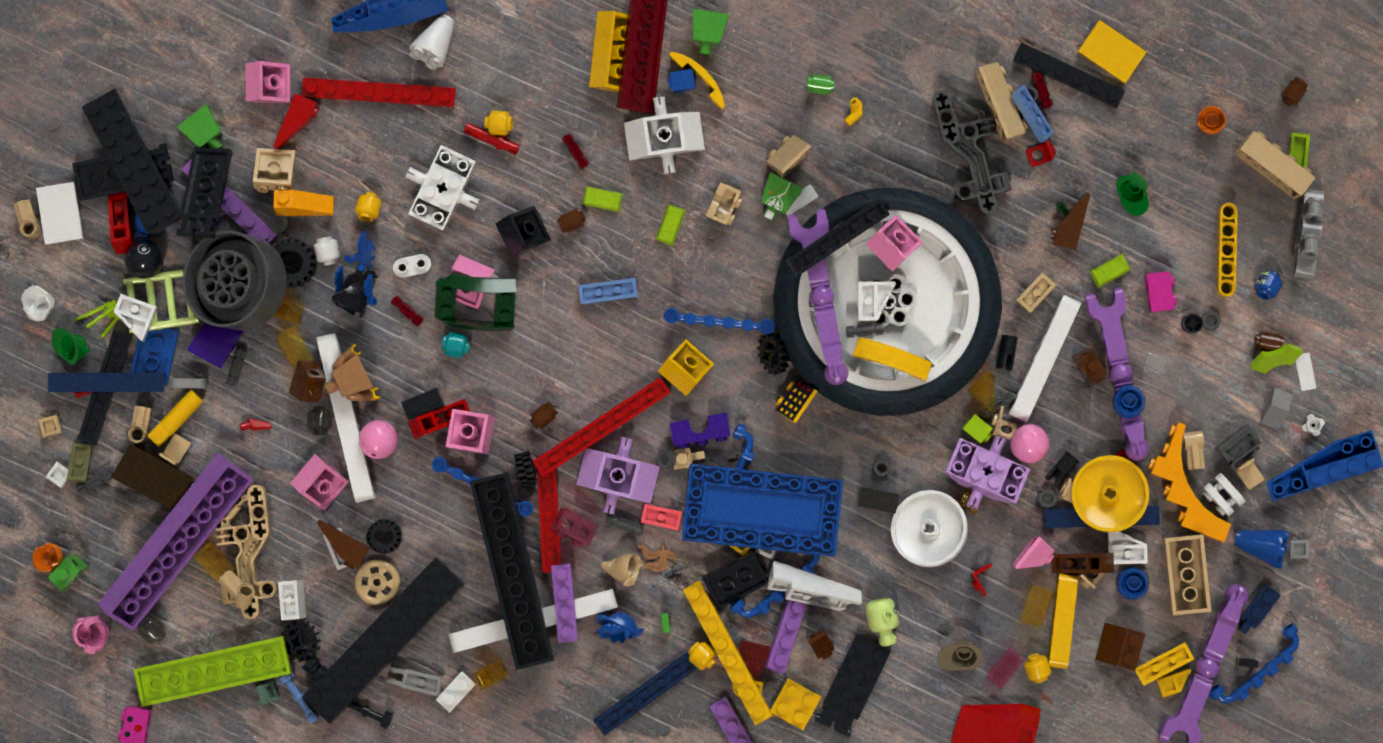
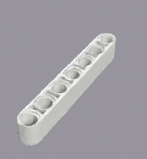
M1066 295L1062 296L1012 404L1009 415L1024 422L1028 421L1076 317L1081 302Z

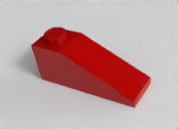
M294 94L273 145L275 149H281L311 123L313 118L317 117L319 108L315 101Z
M126 192L108 195L110 240L116 255L126 253L128 247L134 243L129 200Z
M460 400L409 421L408 425L414 439H419L450 425L452 409L470 412L466 400Z

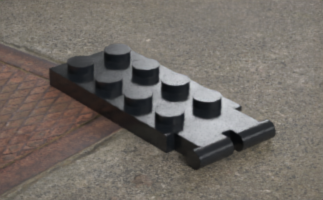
M159 144L158 149H148L163 179H166L167 182H173L174 177L171 164H163L164 161L170 160L167 144ZM107 156L72 163L80 201L125 192Z
M194 147L180 212L182 225L181 229L176 231L177 236L194 237L197 231V237L215 238L216 232L213 228L214 223L218 222L233 154L231 149Z
M856 634L823 701L826 706L821 715L817 714L815 721L829 728L834 721L837 723L834 730L850 737L853 730L849 728L854 719H859L891 650Z

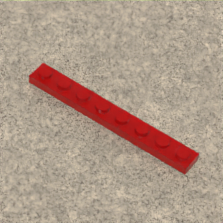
M303 78L302 97L455 108L456 88Z
M658 378L533 460L532 463L542 477L546 476L671 392L662 378Z

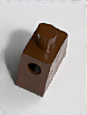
M1088 347L1071 356L1088 388L1106 380L1107 372L1093 349Z
M298 360L289 393L300 401L318 403L323 396L322 390L325 384V376L317 362Z

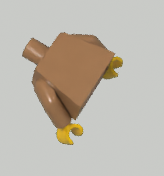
M354 344L338 356L332 365L333 371L331 376L333 380L324 384L328 395L339 390L341 396L346 397L350 401L377 400L381 398V396L377 397L375 395V391L379 390V388H373L358 357L361 351L356 353L353 348L357 345Z

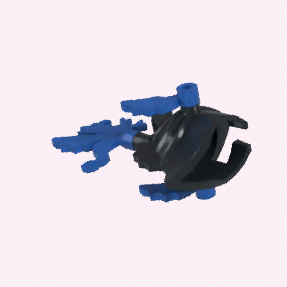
M362 231L361 236L358 237L357 250L359 253H355L351 258L350 255H345L344 257L345 262L350 264L359 261L355 273L349 274L344 280L343 266H339L334 277V285L337 288L332 296V302L337 307H341L353 316L358 312L360 313V318L366 313L367 305L375 306L377 304V298L372 294L374 287L372 279H377L378 276L375 271L370 270L373 267L370 261H374L376 257L375 255L371 256V253L376 250V247L373 244V240H366V231Z

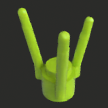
M115 300L112 302L108 301L104 305L77 317L76 321H80L103 310L104 313L87 324L86 328H90L106 316L110 319L114 317L101 334V338H104L120 319L114 312L117 302Z

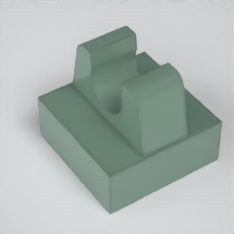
M274 681L256 686V689L253 690L254 693L258 692L260 698L257 700L258 704L264 705L279 699Z

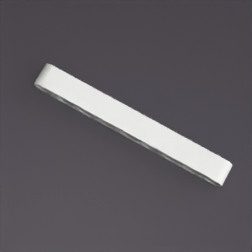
M336 333L317 337L327 383L333 380L331 376L333 371L332 365L341 354ZM338 390L330 394L355 501L359 503L375 499L366 455L359 446L360 430L353 401L342 397Z
M613 589L574 599L576 619L618 607ZM555 605L542 608L547 627L557 625ZM504 619L448 634L453 653L508 638Z

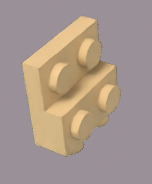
M257 148L253 175L254 189L261 193H267L268 190H293L295 150Z

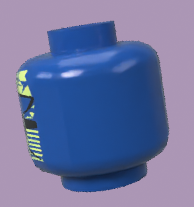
M1275 271L1262 272L1254 285L1256 295L1264 300L1276 298L1283 285L1282 280L1279 278L1280 275Z

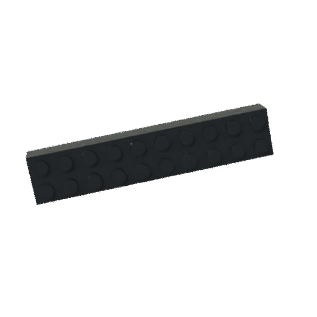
M505 472L470 481L515 668L519 670L555 661L509 473Z
M435 557L302 698L329 724L333 723L459 592L465 583L439 557Z

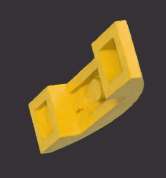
M671 51L669 57L681 70L688 65L713 90L709 98L723 111L725 109L724 99L712 76L696 61Z
M861 337L858 338L853 353L854 357L885 365L925 382L932 365L931 362L907 351Z

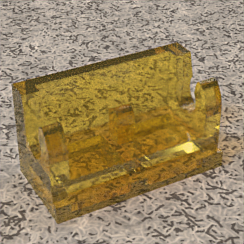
M295 326L275 337L294 372L298 360H313L311 353Z
M212 542L206 544L193 556L217 582L228 570L233 573L237 570Z
M1033 584L1020 621L1042 628L1055 592Z

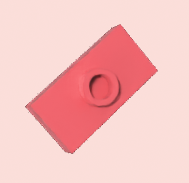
M644 504L641 523L678 530L682 512Z

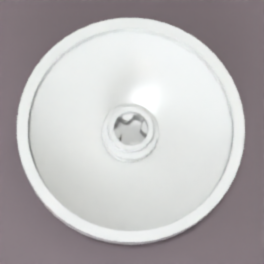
M935 490L920 491L907 497L896 509L891 522V536L896 549L907 561L921 567H937L950 562L960 553L968 535L967 517L962 507L948 494Z

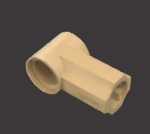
M31 200L18 201L14 204L20 224L21 234L30 239L39 237L41 227L37 223ZM33 225V232L28 234L27 227Z
M135 406L131 429L128 432L131 442L142 445L148 440L147 435L152 408ZM136 431H142L143 433L140 440L134 439Z
M1185 432L1182 443L1184 450H1186L1188 470L1205 468L1203 432Z
M228 570L218 582L234 597L236 606L239 608L249 607L255 593L254 587L249 583H244L232 571Z

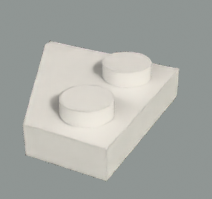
M858 282V321H878L896 282Z
M120 294L114 312L144 342L158 308Z
M1122 532L1107 533L1108 553H1114V564L1148 563L1146 543Z

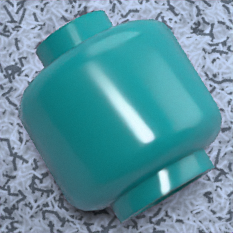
M450 332L444 336L441 349L444 350L446 356L461 359L465 353L469 354L471 343L468 342L466 335Z

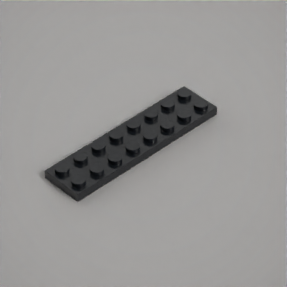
M113 89L82 106L147 234L152 236L181 220L180 210L117 90Z

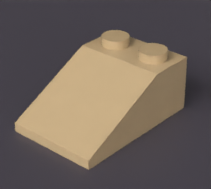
M795 135L791 138L789 136L785 137L780 142L781 147L777 151L773 149L766 156L768 158L766 164L781 178H784L808 155L811 149L808 143Z

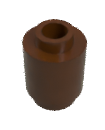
M1297 77L1291 80L1280 95L1283 98L1282 102L1290 107L1292 105L1297 106L1307 91V83Z
M577 208L560 215L561 217L557 219L563 233H569L585 226L583 222L587 221L583 211L578 212Z
M1264 331L1256 334L1254 340L1257 350L1268 352L1278 350L1284 343L1283 336Z
M549 402L543 403L530 414L532 418L529 421L536 429L539 427L543 429L556 418L555 416L558 412Z

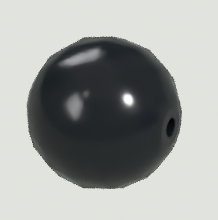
M139 240L128 247L124 262L127 270L133 276L147 279L154 277L161 271L164 264V255L157 243L150 240Z

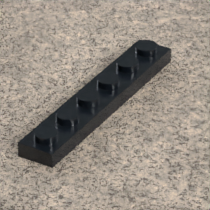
M1020 43L1013 59L1016 63L1036 72H1041L1042 75L1116 109L1125 90L1024 43Z
M879 198L787 259L786 262L797 277L889 216L890 213Z
M113 330L99 373H121L133 336ZM114 392L92 393L77 440L97 446Z

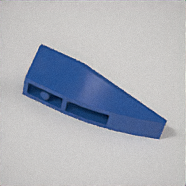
M367 0L331 18L334 32L373 31L413 23L449 11L447 0Z
M1366 431L1334 441L1268 481L1266 485L1271 500H1279L1382 468L1383 462L1373 431Z

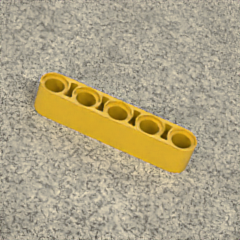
M1225 203L1217 211L1215 290L1217 295L1223 298L1233 295L1236 290L1238 211L1233 203ZM1224 207L1231 209L1232 214L1230 217H1226L1223 214ZM1224 226H1228L1231 229L1230 236L1223 234ZM1224 245L1230 247L1231 253L1229 255H1225L1222 252ZM1223 264L1230 267L1229 274L1222 272ZM1223 283L1228 284L1230 287L1228 294L1221 290Z
M1058 573L1048 652L1049 666L1052 668H1068L1078 575Z

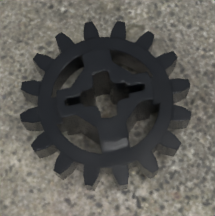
M766 334L761 336V340L758 341L760 346L757 349L760 353L757 355L760 357V364H764V370L768 369V374L773 373V375L786 372V368H789L787 363L790 361L787 357L788 352L786 351L785 344L782 343L783 339L779 338V334Z
M300 619L284 626L285 631L281 632V635L285 638L288 656L292 655V660L298 659V662L310 660L312 659L311 657L317 655L316 651L320 649L317 643L321 642V640L316 637L319 635V632L313 631L315 629L314 625L309 627V621L303 622Z

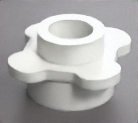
M1313 414L1307 415V421L1302 426L1303 431L1311 432L1313 436L1320 435V430L1325 424L1324 420L1314 417Z

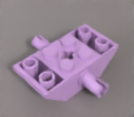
M994 436L990 450L962 438H959L945 473L959 485L972 490L966 504L968 507H971L973 504L972 509H978L983 495L996 501L1017 503L1030 468L1000 455L1006 439L1003 437L999 442L1000 436ZM984 470L988 471V476L984 475Z
M621 437L618 453L615 455L589 448L585 449L576 483L578 486L606 492L607 497L603 512L608 513L609 506L611 505L610 514H615L617 501L621 496L651 504L660 466L630 459L629 453L633 440L628 439L625 446L626 438ZM620 470L623 479L620 478L618 481H615V477L612 474Z

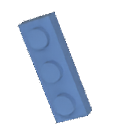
M1023 84L1011 94V97L1023 114V118L1033 130L1035 137L1042 143L1052 135L1053 130Z
M635 278L578 285L581 305L638 297Z

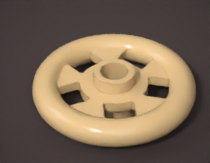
M375 559L364 563L358 569L354 585L358 596L363 601L371 605H384L392 601L398 594L400 576L397 569L391 563ZM378 567L379 573L371 574L370 569ZM387 571L392 576V579L389 581L383 575ZM363 577H368V586L362 585ZM375 579H379L381 581V584L379 586L374 585ZM386 586L391 588L387 595L382 593ZM370 589L377 592L376 597L368 595Z

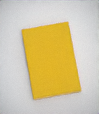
M1101 20L1097 22L1078 50L1079 54L1124 84L1147 53Z

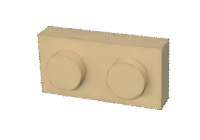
M1042 272L1016 301L1027 312L1031 313L1056 284Z

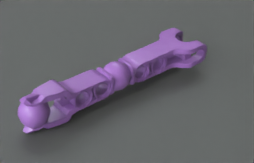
M824 209L817 211V223L810 229L801 227L796 215L788 216L791 237L800 243L803 249L828 233L829 225ZM824 258L807 270L811 288L810 301L815 306L814 310L822 352L827 363L824 369V377L830 384L840 385L847 380L849 370L842 362V348L833 305L834 292L829 287L830 283Z
M1121 287L1115 288L1113 291V304L1110 307L1100 306L1094 294H1086L1087 314L1100 325L1108 365L1111 367L1109 378L1115 384L1113 385L1114 392L1124 385L1134 386V382L1131 381L1133 370L1127 364L1129 359L1120 319L1127 307L1123 289ZM1141 414L1134 418L1119 416L1121 430L1126 440L1125 453L1127 457L1133 461L1144 460L1148 456L1149 445L1144 440Z
M1233 584L1226 589L1224 594L1225 600L1216 614L1215 621L1201 654L1203 656L1196 662V673L1194 672L1178 712L1164 720L1158 736L1159 741H1169L1172 734L1179 730L1186 733V743H1200L1202 733L1198 726V720L1214 682L1212 679L1219 673V662H1222L1235 628L1239 623L1242 607L1248 601L1249 594L1244 586Z

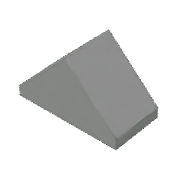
M1274 387L1260 423L1278 430L1289 413L1292 394Z

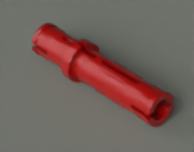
M467 122L463 131L464 134L473 136L495 146L498 150H505L515 156L521 146L506 139V136L491 135L488 130L470 122Z

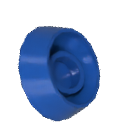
M1124 385L1118 388L1112 397L1114 411L1123 418L1139 416L1146 405V398L1143 392L1133 385Z
M1128 567L1118 574L1116 588L1123 598L1138 600L1146 595L1149 589V579L1147 574L1138 567Z

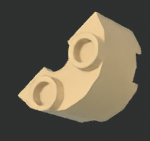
M720 182L705 217L726 226L727 224L731 226L735 217L732 214L734 208L738 209L743 199L740 198L741 191Z

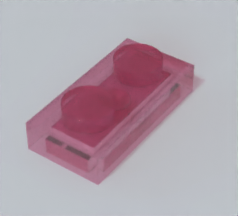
M1009 647L986 675V678L999 689H1002L1025 659Z

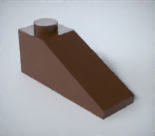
M1085 192L1059 221L1056 229H1052L1050 239L1053 240V245L1076 250L1090 193Z
M318 520V526L339 557L345 561L343 564L351 569H354V567L360 568L370 547L326 522Z
M1114 553L1053 554L1052 573L1114 572Z
M823 629L806 638L818 659L822 657L824 660L833 655L832 651L835 648Z

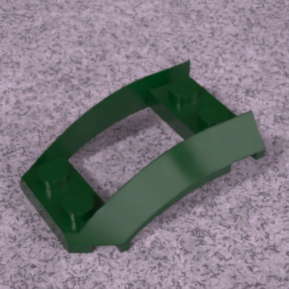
M451 272V275L436 281L434 317L449 326L461 329L513 331L515 328V293L517 292L515 277H511V279L471 277ZM456 289L495 293L494 321H475L454 317Z

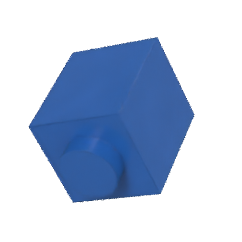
M693 69L670 72V78H667L668 89H672L673 94L696 90Z

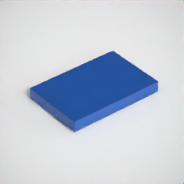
M173 328L148 331L144 342L138 338L130 373H165V386H168L180 330Z

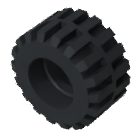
M293 238L283 239L282 242L276 243L274 248L282 259L287 253L296 252L303 260L302 267L297 273H286V287L297 288V286L301 287L306 282H309L310 278L315 275V269H317L314 251L306 243Z

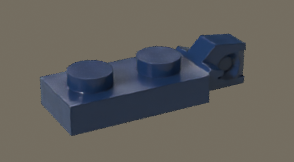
M1264 584L1242 613L1240 619L1243 623L1238 630L1246 634L1251 627L1255 629L1259 626L1281 595L1267 584Z

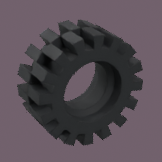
M525 451L514 454L522 488L536 485L537 480L530 452Z
M388 519L377 520L367 530V543L377 553H391L400 546L399 544L402 541L400 527L394 521ZM381 529L389 530L392 535L391 541L387 544H381L377 540V533Z

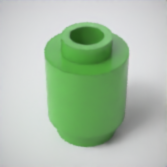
M808 75L807 90L811 91V93L829 95L830 91H834L835 80H831V76Z

